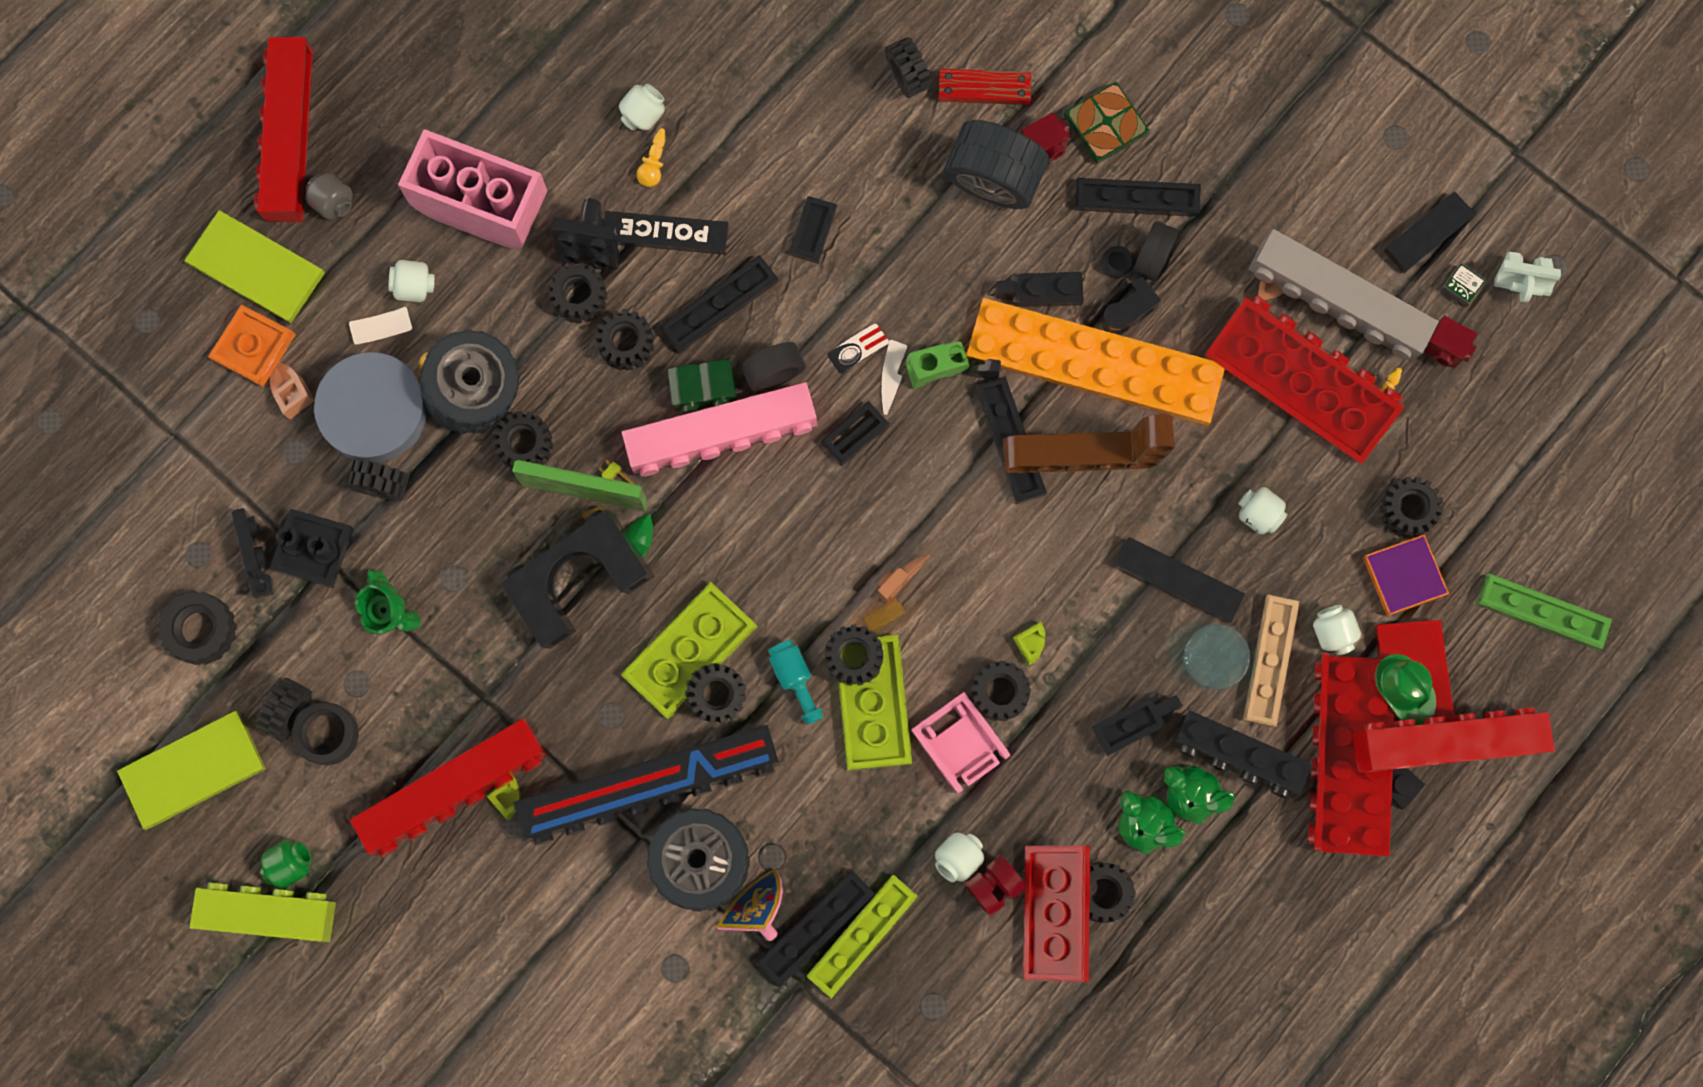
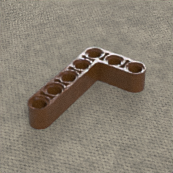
M1169 414L1146 416L1130 432L1015 435L1003 439L1005 472L1146 469L1159 465L1175 449L1173 420Z

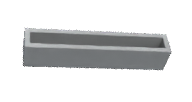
M1275 229L1264 238L1248 270L1255 273V277L1259 280L1279 286L1287 296L1304 300L1309 303V306L1314 311L1321 314H1329L1336 318L1341 326L1363 333L1368 341L1388 347L1396 357L1403 360L1412 361L1423 354L1439 322Z

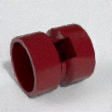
M1000 854L986 865V872L984 874L977 872L964 883L969 893L989 917H992L1005 907L1004 900L1006 898L1013 900L1027 889L1018 873Z

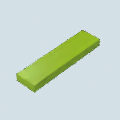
M892 875L806 977L832 999L918 896L896 876Z

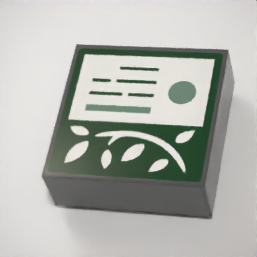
M1460 263L1440 290L1467 307L1487 280L1463 263Z

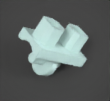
M1508 252L1494 279V286L1520 292V302L1528 303L1532 295H1551L1555 283L1561 277V269H1555L1552 259L1540 257L1535 259L1532 265L1523 263V256L1520 253Z

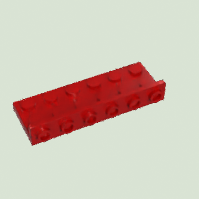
M1256 295L1254 298L1247 296L1205 355L1362 464L1404 409L1405 404L1401 402L1403 396L1389 386L1384 390L1374 382L1377 378L1367 370L1360 368L1357 371L1349 366L1350 359L1341 352L1334 349L1331 353L1323 348L1322 344L1324 341L1312 332L1308 331L1305 335L1297 330L1295 327L1298 323L1286 314L1282 313L1280 317L1269 310L1272 305L1260 296Z
M1322 653V661H1316L1315 681H1321V694L1314 693V713H1320V726H1313L1312 745L1319 746L1318 759L1312 758L1311 778H1317V791H1310V811H1316V824H1309L1308 844H1315V852L1390 857L1393 769L1358 773L1352 733L1364 731L1365 724L1384 722L1385 728H1394V712L1376 686L1375 673L1376 667L1382 660L1380 658L1329 656V653Z

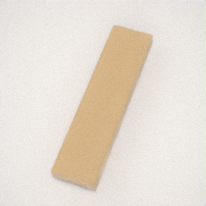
M1267 595L1265 598L1243 721L1272 728L1277 727L1300 601L1273 595Z

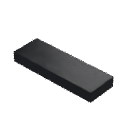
M1454 191L1388 245L1384 252L1405 274L1472 219L1476 213Z

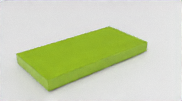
M220 210L184 260L191 267L290 324L325 274L321 268Z
M710 582L623 671L621 676L669 720L687 701L685 690H687L688 685L686 683L693 676L691 674L695 670L698 671L703 665H711V663L722 664L757 628V625Z
M899 635L877 637L882 643L883 663L880 672L873 677L872 681L869 683L867 681L861 686H857V684L847 686L846 683L838 682L847 771L912 764ZM852 643L842 650L841 658L845 665L856 668L864 664L867 659V653L863 646Z
M234 711L131 763L117 772L143 829L148 830L266 770L240 712Z

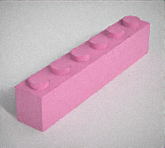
M807 382L622 431L634 475L650 476L658 473L659 468L671 465V468H680L690 463L689 460L702 457V460L713 459L720 456V452L732 449L734 452L743 451L750 448L752 443L759 441L773 443L782 438L781 435L794 432V435L806 434L812 431V427L817 426V417Z

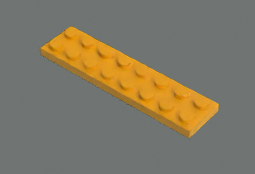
M986 298L982 300L966 355L968 360L985 364L986 359L1000 360V369L1155 412L1169 414L1209 426L1211 423L1225 368L1212 360Z

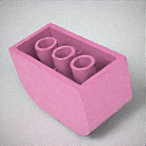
M425 129L398 184L408 203L422 214L443 224L512 249H521L547 194V188L541 173Z

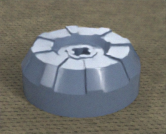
M368 352L347 357L333 366L319 384L314 402V413L318 428L324 438L345 457L353 460H367L372 463L387 462V460L399 456L412 447L419 439L424 428L427 411L424 405V398L421 395L419 380L403 362L386 354Z

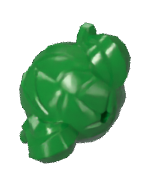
M369 570L367 573L369 576L367 584L355 597L357 599L355 601L356 611L362 615L360 620L362 627L372 634L382 635L395 628H398L400 631L409 632L421 626L420 616L415 611L405 610L403 597L393 585L389 584L386 575L381 570Z
M1178 766L1165 768L1163 773L1164 782L1169 786L1167 805L1178 818L1192 821L1195 824H1201L1214 813L1225 812L1233 806L1234 793L1223 790L1219 780L1212 773L1197 766H1189L1183 769Z
M1124 791L1122 793L1119 804L1123 809L1118 829L1125 843L1138 849L1142 854H1150L1162 846L1175 847L1182 843L1183 837L1186 836V831L1176 826L1172 810L1166 804H1163L1154 796H1141L1131 791Z

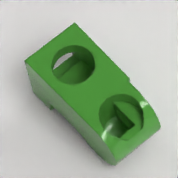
M962 342L941 344L909 353L905 362L913 389L925 386L926 383L940 378L960 374L970 367Z

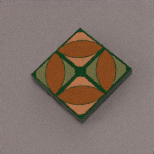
M1117 81L1066 110L1064 113V117L1096 164L1101 163L1147 136L1150 131Z

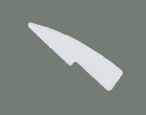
M894 340L889 341L882 372L881 395L884 415L888 414L902 376L897 372L907 349V345Z

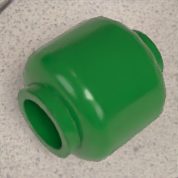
M285 839L262 854L261 876L268 884L285 889L309 874L310 864L312 863L311 853L302 842Z

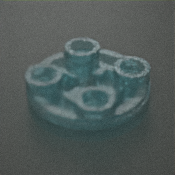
M1212 624L1200 628L1189 638L1184 649L1183 665L1190 677L1199 685L1216 691L1229 688L1240 681L1246 674L1250 663V651L1245 639L1235 629L1222 624Z

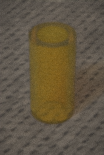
M895 597L864 617L863 620L871 632L877 633L906 612Z

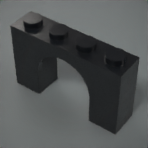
M608 510L593 512L585 519L586 524L577 530L572 528L559 537L560 542L551 548L547 546L537 551L533 555V561L525 566L519 565L507 573L508 578L500 583L542 648L552 649L576 632L555 594L557 574L568 560L579 555L595 556L604 565L620 592L628 595L655 577L614 513Z

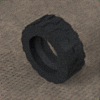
M191 591L188 594L177 596L178 598L174 601L171 600L168 603V607L161 613L162 618L158 624L160 633L158 634L159 638L163 641V647L170 651L172 656L193 665H200L202 663L207 665L216 659H221L222 655L231 649V644L236 638L235 630H237V623L234 622L235 616L228 609L229 606L226 603L202 591L201 593ZM194 613L207 614L213 622L212 635L208 640L200 644L188 642L182 633L184 621Z

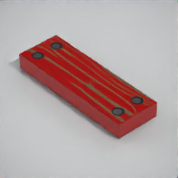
M940 69L938 102L1030 105L1031 72Z

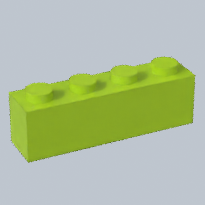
M208 883L207 889L196 888L190 929L330 942L336 902L326 901L327 894L306 892V898L301 899L293 898L294 891L273 889V896L261 895V888L241 886L240 892L228 891L227 884Z

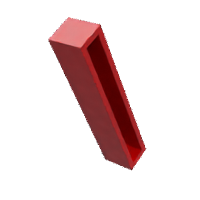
M268 37V48H265L263 51V61L267 69L266 77H263L261 81L265 101L264 106L260 107V121L263 124V133L258 136L261 164L256 166L259 193H255L254 206L255 210L259 212L266 222H303L313 49L306 37Z
M1535 707L1514 710L1515 716H1506L1505 710L1486 712L1484 719H1476L1475 713L1456 715L1454 722H1446L1445 716L1426 718L1424 725H1415V719L1395 721L1394 728H1385L1384 722L1365 724L1364 731L1352 733L1358 773L1555 752L1549 712L1535 713Z
M523 718L350 819V822L367 853L373 856L380 855L381 858L396 851L399 848L397 843L409 838L411 841L425 834L428 831L426 826L438 821L440 824L456 815L455 809L467 804L469 807L485 798L484 792L495 787L498 790L513 782L512 775L522 770L528 773L542 765L541 759L546 757L547 754L529 722Z

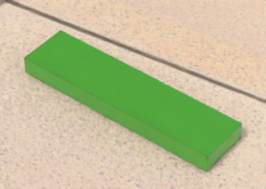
M1492 574L1485 576L1476 603L1480 607L1598 651L1604 647L1612 619Z

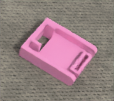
M965 692L911 730L957 794L962 792L963 789L956 779L961 777L964 783L970 786L1000 764L993 752L997 750L1004 760L1010 757L1008 750ZM955 709L962 719L937 736L930 726Z

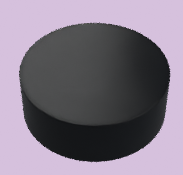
M1122 246L1110 247L1105 251L1101 260L1103 272L1113 279L1124 278L1130 273L1133 266L1131 252Z

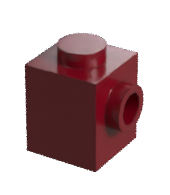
M1053 112L1021 130V134L1035 141L1047 152L1050 161L1058 159L1066 152L1070 132L1066 123L1062 119L1058 120Z
M1444 315L1439 320L1424 352L1433 356V359L1438 364L1445 367L1451 366L1455 369L1462 361L1468 362L1474 354L1477 346L1473 342L1478 333Z

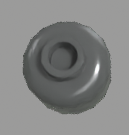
M317 174L307 183L305 189L307 204L322 217L328 220L345 216L351 210L352 190L334 174Z

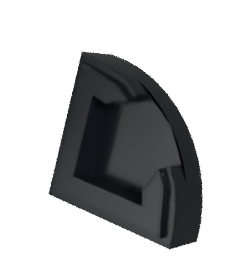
M986 359L985 365L977 364L976 361H973L969 364L970 367L967 370V376L995 380L999 377L1001 361Z

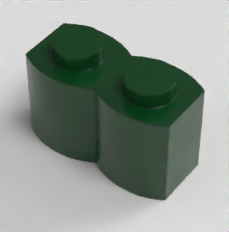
M731 360L712 361L700 365H685L668 369L672 405L674 410L681 411L682 415L700 411L699 408L715 407L737 401Z

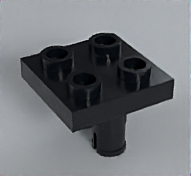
M585 198L578 221L553 217L550 229L558 260L567 264L585 263L600 270L608 268L618 269L620 256L616 229L603 226L604 219L599 216L602 207L600 201L593 198Z
M290 509L285 526L280 528L276 534L278 546L269 569L277 573L334 588L354 528L350 525Z

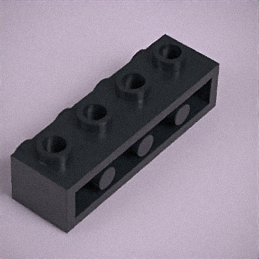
M1191 710L1184 714L1172 742V745L1179 748L1178 751L1194 759H1197L1198 756L1210 761L1209 765L1223 772L1233 771L1240 775L1239 778L1255 786H1258L1259 783L1271 788L1270 792L1284 799L1293 798L1301 794L1312 764Z

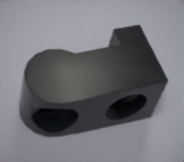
M1142 276L1131 284L1129 290L1131 295L1121 303H1113L1106 308L1102 319L1104 331L1122 335L1158 309L1161 299Z

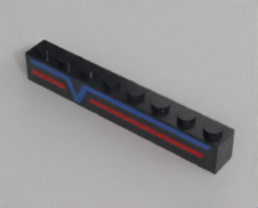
M767 724L515 801L514 805L524 840L527 842L533 841L534 845L537 846L553 841V835L564 831L566 836L585 831L584 825L597 822L598 826H603L616 822V815L629 812L630 816L643 814L649 811L648 806L660 802L661 807L678 803L680 802L679 796L691 792L693 797L712 792L711 786L724 783V787L744 782L743 776L755 773L756 778L770 775L775 772L774 767L780 764Z

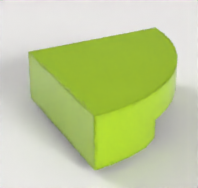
M1042 622L1013 637L1015 644L1029 666L1038 660L1045 646V629Z
M513 775V782L501 789L496 790L495 788L487 795L489 800L508 821L516 813L514 802L520 799V788Z

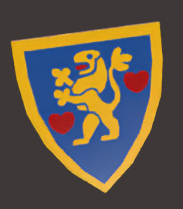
M771 870L744 889L729 906L716 928L718 930L760 931L767 941L773 940L777 936V931L771 924L781 905L783 894L782 880L777 870Z

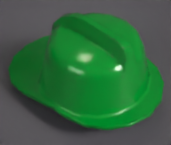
M1401 654L1389 655L1382 659L1376 667L1375 673L1376 686L1380 694L1401 721L1415 719V725H1424L1425 719L1432 718L1436 708V695L1428 669L1421 663Z

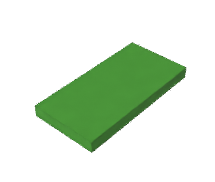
M521 460L514 462L512 472L524 487L646 512L648 501L640 485Z

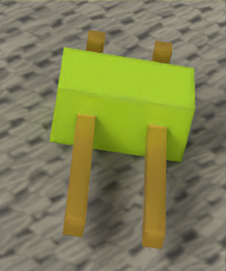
M606 460V464L609 467L605 471L601 467L599 468V471L602 472V478L614 480L619 474L626 481L634 484L620 472L622 468L614 461L610 463Z

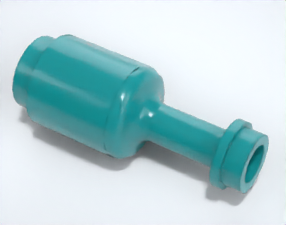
M790 639L770 648L768 652L771 657L768 660L782 689H791L795 692L804 711V716L801 719L805 721L806 725H809L824 718L822 708H816L806 687V682L811 678V673L798 645L794 646Z

